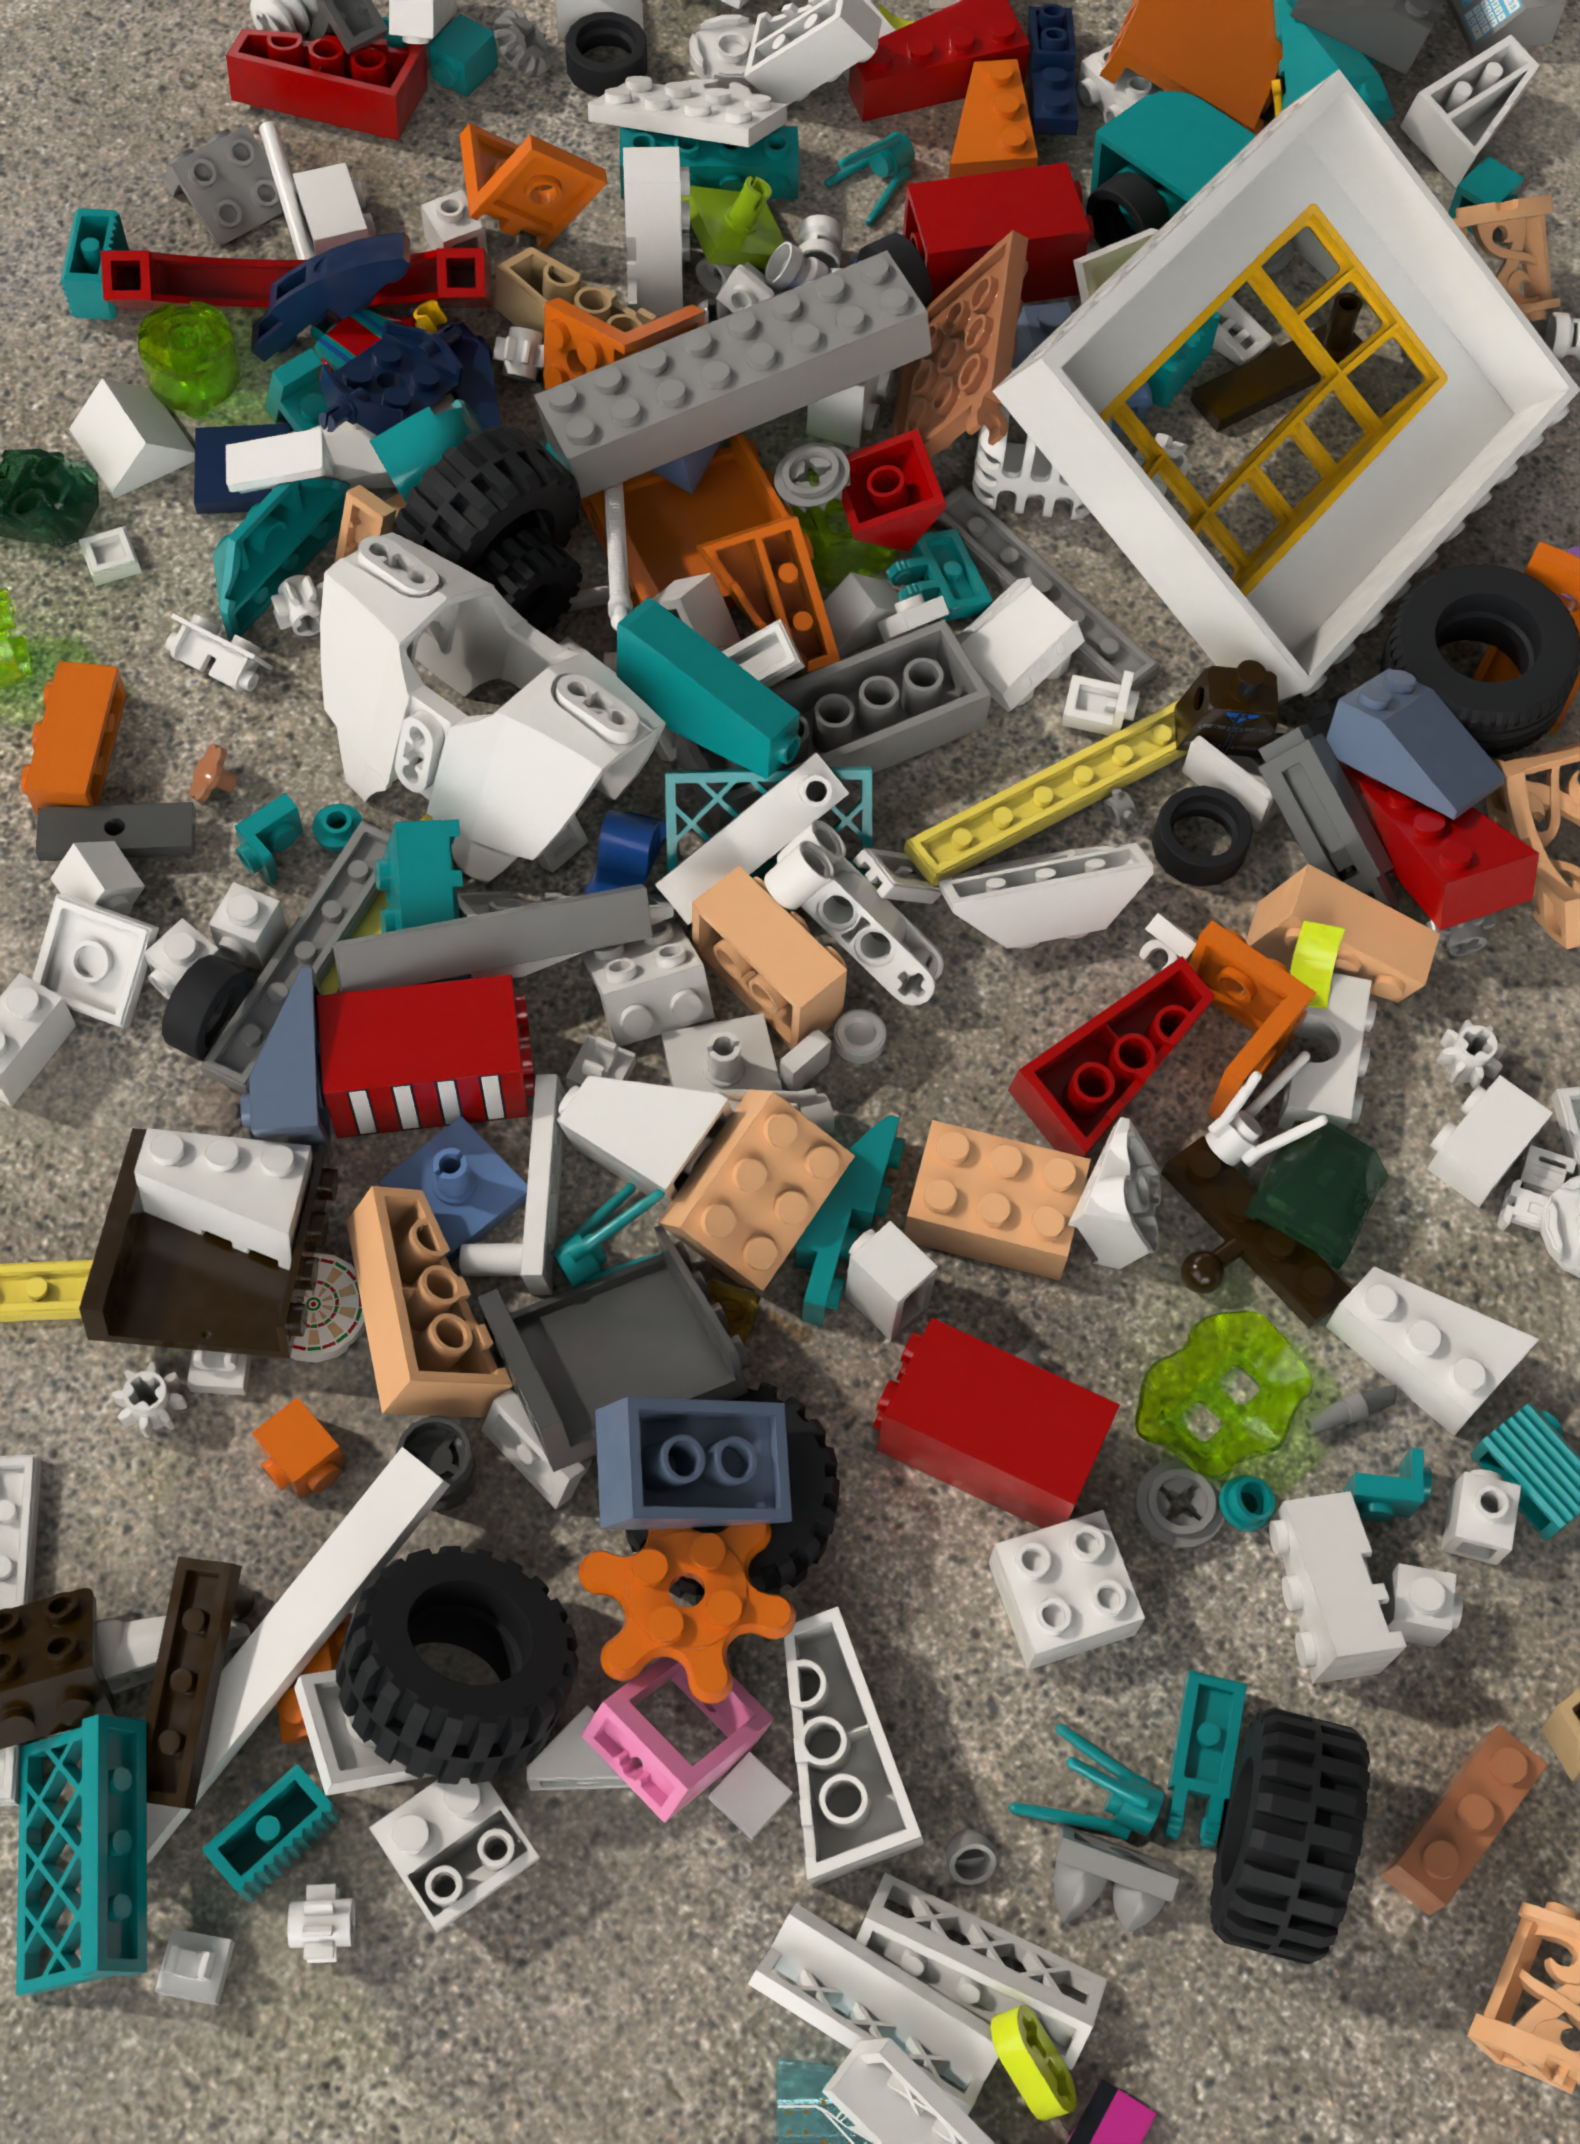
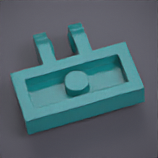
M957 528L924 533L911 548L913 558L902 559L892 563L889 569L886 570L891 585L901 586L904 584L905 586L897 593L899 602L921 593L925 602L943 596L950 613L943 616L945 621L979 616L993 603ZM924 577L925 581H919L918 583H915L919 579Z

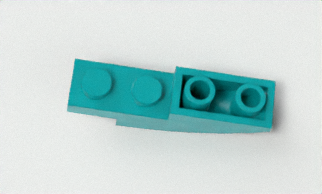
M888 1115L866 1132L849 1149L855 1157L798 1239L794 1266L812 1271L803 1301L801 1320L803 1322L823 1326L827 1309L838 1310L845 1284L844 1278L837 1277L841 1259L850 1260L851 1254L849 1250L857 1240L858 1232H866L872 1229L875 1216L886 1217L893 1186L885 1185L884 1182L888 1168L899 1169L906 1139L897 1137L900 1117Z

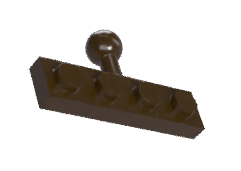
M1201 1136L1165 1163L1161 1175L1224 1239V1242L1211 1252L1196 1251L1185 1258L1181 1266V1279L1189 1290L1198 1294H1208L1215 1291L1223 1282L1224 1269L1241 1257L1308 1329L1334 1310L1352 1291L1338 1274L1233 1166L1219 1159L1209 1147L1204 1136Z

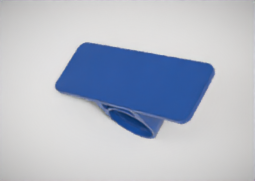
M609 810L603 821L599 837L597 867L587 885L585 894L637 884L644 885L665 841L666 820L633 812L622 813Z

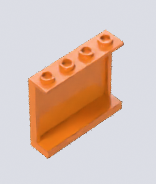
M1133 0L1099 76L1115 84L1127 67L1165 91L1184 92L1199 97L1253 134L1258 135L1264 124V120L1259 118L1260 114L1263 115L1274 99L1272 80L1282 77L1279 76L1278 63L1283 59L1282 44L1276 39L1273 0Z
M742 432L730 437L731 446L715 452L693 495L653 471L623 481L629 591L633 602V610L645 599H652L674 580L713 573L727 608L737 606L695 546L779 518L794 516L792 508H788L785 502L779 499L771 471L769 469L763 470L759 464V455L754 441L751 438L745 439ZM604 490L582 498L581 509L608 560ZM802 532L810 560H813L814 554L810 539L806 532Z

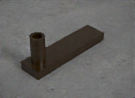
M1347 292L1336 296L1328 323L1312 331L1336 364L1363 342L1354 332L1362 302L1358 296ZM1292 340L1193 388L1190 401L1212 428L1218 432L1318 383L1321 380V376Z
M178 1557L145 1717L147 1803L195 1809L231 1620L246 1617L254 1606V1595L251 1589L239 1584L242 1566L227 1562Z

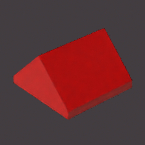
M918 429L845 454L851 467V485L844 487L842 490L841 503L854 540L909 552L946 509L945 499Z

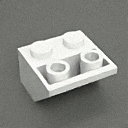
M461 1778L458 1784L453 1785L438 1783V1780H436L369 1827L436 1933L540 1859L489 1781L471 1784L469 1778Z

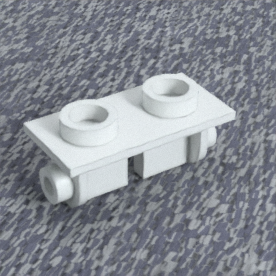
M174 613L172 614L171 618L182 624L179 632L171 633L166 640L165 648L170 651L173 659L204 673L211 657L216 658L208 675L238 692L243 690L251 692L256 687L259 675L255 672L259 665L270 671L272 670L273 666L258 657L261 648L238 635H234L231 642L217 636L221 628L196 614H193L190 622Z

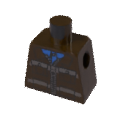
M1245 660L1237 668L1221 666L1205 668L1174 708L1176 750L1188 751L1190 743L1199 735L1224 755L1262 758L1258 749L1274 740L1279 718L1276 674L1272 671H1266L1261 663L1254 660Z

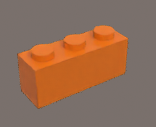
M58 661L53 680H47L43 694L45 712L42 722L38 721L35 723L32 734L34 749L31 764H26L23 767L21 774L22 793L28 796L36 815H38V808L100 806L127 698L118 667Z

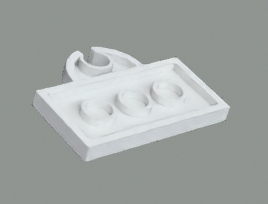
M630 76L625 79V83L618 87L606 89L605 94L588 103V121L750 147L787 123V104L771 102V97L767 95L752 94L748 87L737 82L730 83L729 88L724 89L719 88V79H693L660 85L652 83V79L647 76Z

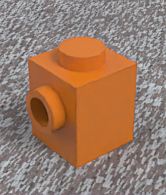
M298 1397L252 1432L260 1451L267 1458L260 1464L264 1472L280 1491L290 1485L300 1499H303L311 1491L319 1493L332 1485L341 1474L340 1468L346 1464L340 1446Z

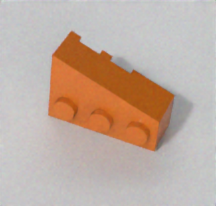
M1018 59L974 62L950 161L948 179L1037 166L1038 154Z
M797 516L779 518L695 546L756 632L781 619L786 624L795 645L808 658V672L841 661Z

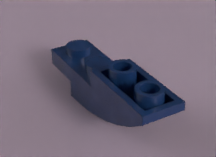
M1045 4L1041 7L1029 6L1028 42L1030 47L1027 61L1028 111L1033 134L1077 135L1079 116L1074 73L1076 47L1072 8H1063L1057 4Z
M403 232L355 240L316 255L287 272L270 287L269 311L252 325L251 352L265 363L275 353L287 351L294 344L298 334L309 325L316 326L322 322L330 309L342 320L347 318L356 309L358 311L364 310L371 304L376 293L389 282L396 283L408 271L410 267V238Z

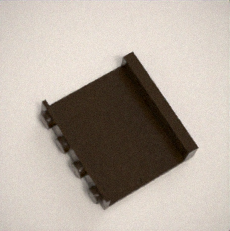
M132 1128L79 1307L88 1340L290 1358L295 1336L303 1337L306 1330L308 1309L307 1304L303 1303L306 1290L314 1291L317 1283L318 1258L314 1257L316 1245H325L327 1239L329 1217L328 1213L324 1212L327 1200L335 1201L338 1191V1169L330 1168L328 1147L319 1145L316 1160H312L311 1182L290 1269L287 1270L278 1266V1260L250 1250L248 1254L233 1248L231 1241L205 1231L202 1236L144 1212L134 1170L147 1129Z

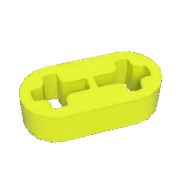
M1021 2005L995 2014L991 2019L990 2026L995 2051L1033 2115L1043 2122L1073 2112L1076 2107L1077 2097L1072 2076L1032 2009L1027 2005Z

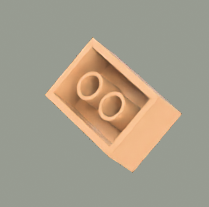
M738 866L692 902V946L701 961L755 1015L764 1013L767 1027L791 1050L814 1030L819 1029L824 1034L836 1024L837 1020L843 1015L847 980L845 961L831 946L823 947L811 935L808 925L799 914L794 911L787 912L770 895L765 882L761 878H752Z
M749 1089L657 1223L737 1284L764 1291L855 1155L774 1091Z
M932 1120L906 1218L904 1234L916 1245L1060 1281L1068 1259L1075 1227L1067 1225L1084 1191L1091 1159Z

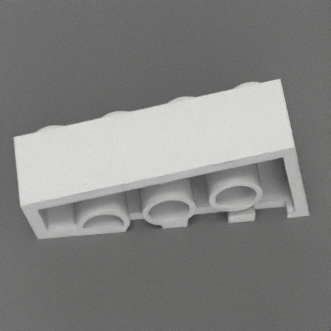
M837 1606L795 1622L792 1631L784 1637V1647L792 1711L793 1743L798 1774L806 1878L810 1885L815 1887L925 1845L839 1607Z

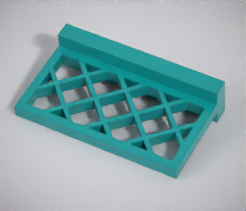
M829 767L839 781L861 780V799L846 814L837 805L831 808L840 818L832 828L839 833L848 825L861 838V851L864 848H872V767ZM779 768L769 779L748 769L665 770L667 873L682 862L677 861V843L691 828L706 841L712 837L698 821L717 802L734 818L741 814L723 797L736 782H750L764 795L769 790L761 782H776L773 785L775 786L795 768ZM698 783L711 797L691 817L676 803L675 784ZM709 783L724 784L716 791ZM860 811L861 828L852 820ZM676 813L686 822L678 831L676 828ZM845 857L863 876L870 870L858 868L853 862L855 857ZM768 859L750 876L752 878L759 877L764 881L765 874L778 864L777 859Z
M97 1714L82 1719V1727L20 1746L16 1995L33 1996L111 1976L131 1977L147 1973L146 1720ZM49 1756L56 1766L44 1786L42 1784V1758ZM81 1756H82V1772H81V1770L77 1767V1763H78V1761L80 1760ZM67 1781H69L74 1787L75 1792L63 1811L56 1801ZM82 1816V1827L80 1832L76 1826ZM49 1818L55 1828L45 1847L41 1845V1829L46 1819ZM68 1843L75 1854L63 1873L56 1862ZM46 1880H48L54 1888V1892L43 1910L40 1907V1891ZM80 1880H81V1896H80V1894H79V1893L77 1892V1890H76V1887H77V1885L79 1884ZM67 1905L75 1917L65 1935L62 1936L55 1925ZM46 1943L54 1955L42 1976L39 1977L40 1952ZM80 1943H81V1960H80V1959L78 1958V1956L75 1954V1952H76L77 1948L79 1947Z

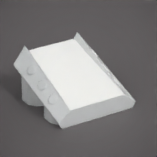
M1030 577L1017 579L956 637L991 693V697L1007 712L1029 701L1034 695L1035 688L1045 678L1058 679L1066 673L1072 653L1085 642L1078 621H1072L1032 584Z
M1120 1117L1113 1127L1067 1225L1078 1228L1096 1255L1093 1264L1121 1269L1148 1253L1157 1252L1159 1244V1231L1155 1211L1156 1206H1159L1161 1203V1170L1130 1118Z

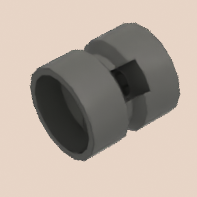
M440 1416L425 1417L412 1423L401 1435L396 1447V1454L402 1447L405 1448L450 1485L431 1510L447 1511L463 1504L472 1494L477 1482V1466L471 1443L465 1430L455 1421Z

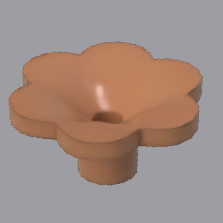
M213 743L208 747L205 756L199 760L193 774L194 781L189 790L191 798L204 803L215 787L227 793L233 791L237 783V775L223 769L227 755L225 748Z

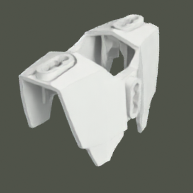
M393 532L364 538L359 543L357 551L345 558H340L324 572L320 618V655L324 709L337 727L346 783L364 802H367L376 792L387 790L396 779H399L407 789L420 793L429 800L426 814L432 816L433 820L459 819L460 836L455 837L451 846L456 868L487 885L519 857L532 861L538 858L567 826L593 788L614 800L619 798L649 759L666 723L617 676L594 658L588 650L576 652L567 649V647L563 648L527 623L528 620L524 619L505 601L493 584L482 580L453 562ZM415 659L419 661L435 676L464 697L469 695L480 684L499 678L511 682L521 690L493 714L468 716L423 684L414 668ZM419 757L423 759L420 763H418Z

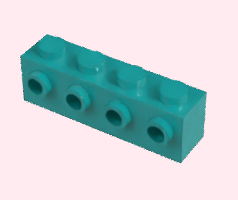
M781 126L750 147L620 127L621 199H624L623 147H679L680 167H689L690 186L741 192L746 178L752 176L753 179L759 177L770 185L772 194L769 199H798V126Z

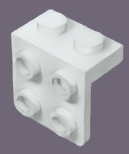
M661 921L651 925L653 938L581 953L583 962L600 993L610 1038L619 1047L660 1035L661 1032L680 1029L715 1018L704 964L678 922Z

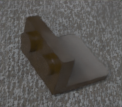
M81 1588L71 1592H62L46 1599L0 1610V1749L81 1727L82 1719L97 1714L115 1716V1699L96 1658V1598L91 1589Z

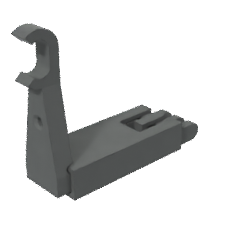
M1344 691L1336 697L1325 700L1311 708L1314 717L1313 721L1295 728L1258 749L1265 761L1264 764L1258 766V769L1308 863L1394 909L1398 907V899L1384 874L1394 868L1326 740L1338 699L1347 694ZM1352 866L1353 870L1347 873L1346 868Z

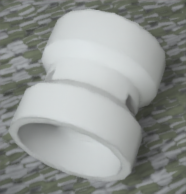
M820 214L805 218L799 225L798 233L799 248L802 249L803 256L806 258L812 256L827 264L828 269L840 268L841 252L839 249L842 246L843 228L840 222L833 217Z
M786 241L778 246L771 255L765 269L764 278L766 283L778 290L785 288L791 290L828 275L827 264L813 256L809 258L804 257L802 249Z
M1552 312L1546 326L1544 342L1557 359L1571 355L1580 361V319L1572 318L1569 313Z

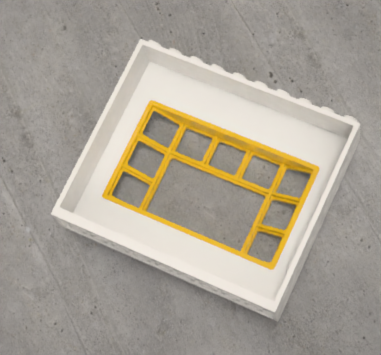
M1338 69L1283 109L992 392L1216 666L1237 668L1245 660H1254L1261 663L1266 671H1272L1277 676L1278 703L1281 706L1299 693L1303 697L1309 696L1326 682L1327 676L1324 673L1331 665L1340 663L1354 651L1356 646L1353 641L1357 636L1368 632L1382 620L1384 615L1381 613V610L1386 604L1396 601L1410 589L1411 584L1408 580L1414 573L1423 571L1438 558L1439 555L1435 550L1441 544L1452 540L1465 528L1466 525L1462 520L1468 514H1472L1482 508L1492 498L1489 492L1491 488L1502 483L1516 472L1518 465L1515 462L1520 456L1527 455L1543 442L1544 437L1541 433L1546 428L1558 423L1569 413L1570 409L1567 404L1577 395L1580 388L1340 69ZM1304 227H1308L1338 265V271L1294 309L1261 266ZM1247 281L1320 374L1321 380L1229 476L1203 500L1126 404V401ZM1347 283H1351L1381 321V326L1336 364L1304 321ZM1393 338L1421 373L1423 381L1382 417L1378 418L1347 378V375L1385 342ZM1331 391L1334 392L1363 430V435L1337 462L1333 460L1304 423V419ZM1110 417L1116 421L1144 456L1145 461L1141 467L1106 425ZM1288 436L1293 439L1321 476L1317 484L1293 509L1260 468V465ZM1156 473L1189 512L1190 516L1186 523L1152 482V478ZM1244 482L1248 483L1277 520V526L1249 556L1215 514ZM1201 529L1233 567L1234 573L1231 578L1197 538Z

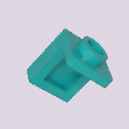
M1411 1448L1400 1461L1399 1477L1355 1472L1343 1488V1492L1351 1491L1357 1510L1360 1512V1517L1364 1520L1385 1522L1393 1520L1394 1516L1410 1518L1422 1503L1430 1498L1432 1470L1430 1467H1424V1449Z

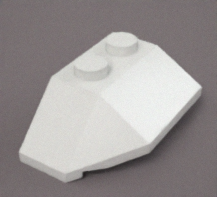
M1137 843L1122 844L1118 848L1109 846L1075 848L977 867L960 873L954 878H946L939 881V887L955 915L1006 949L1014 947L1027 949L1037 946L1040 942L1059 938L1078 939L1086 936L1089 932L1107 929L1153 875V864Z

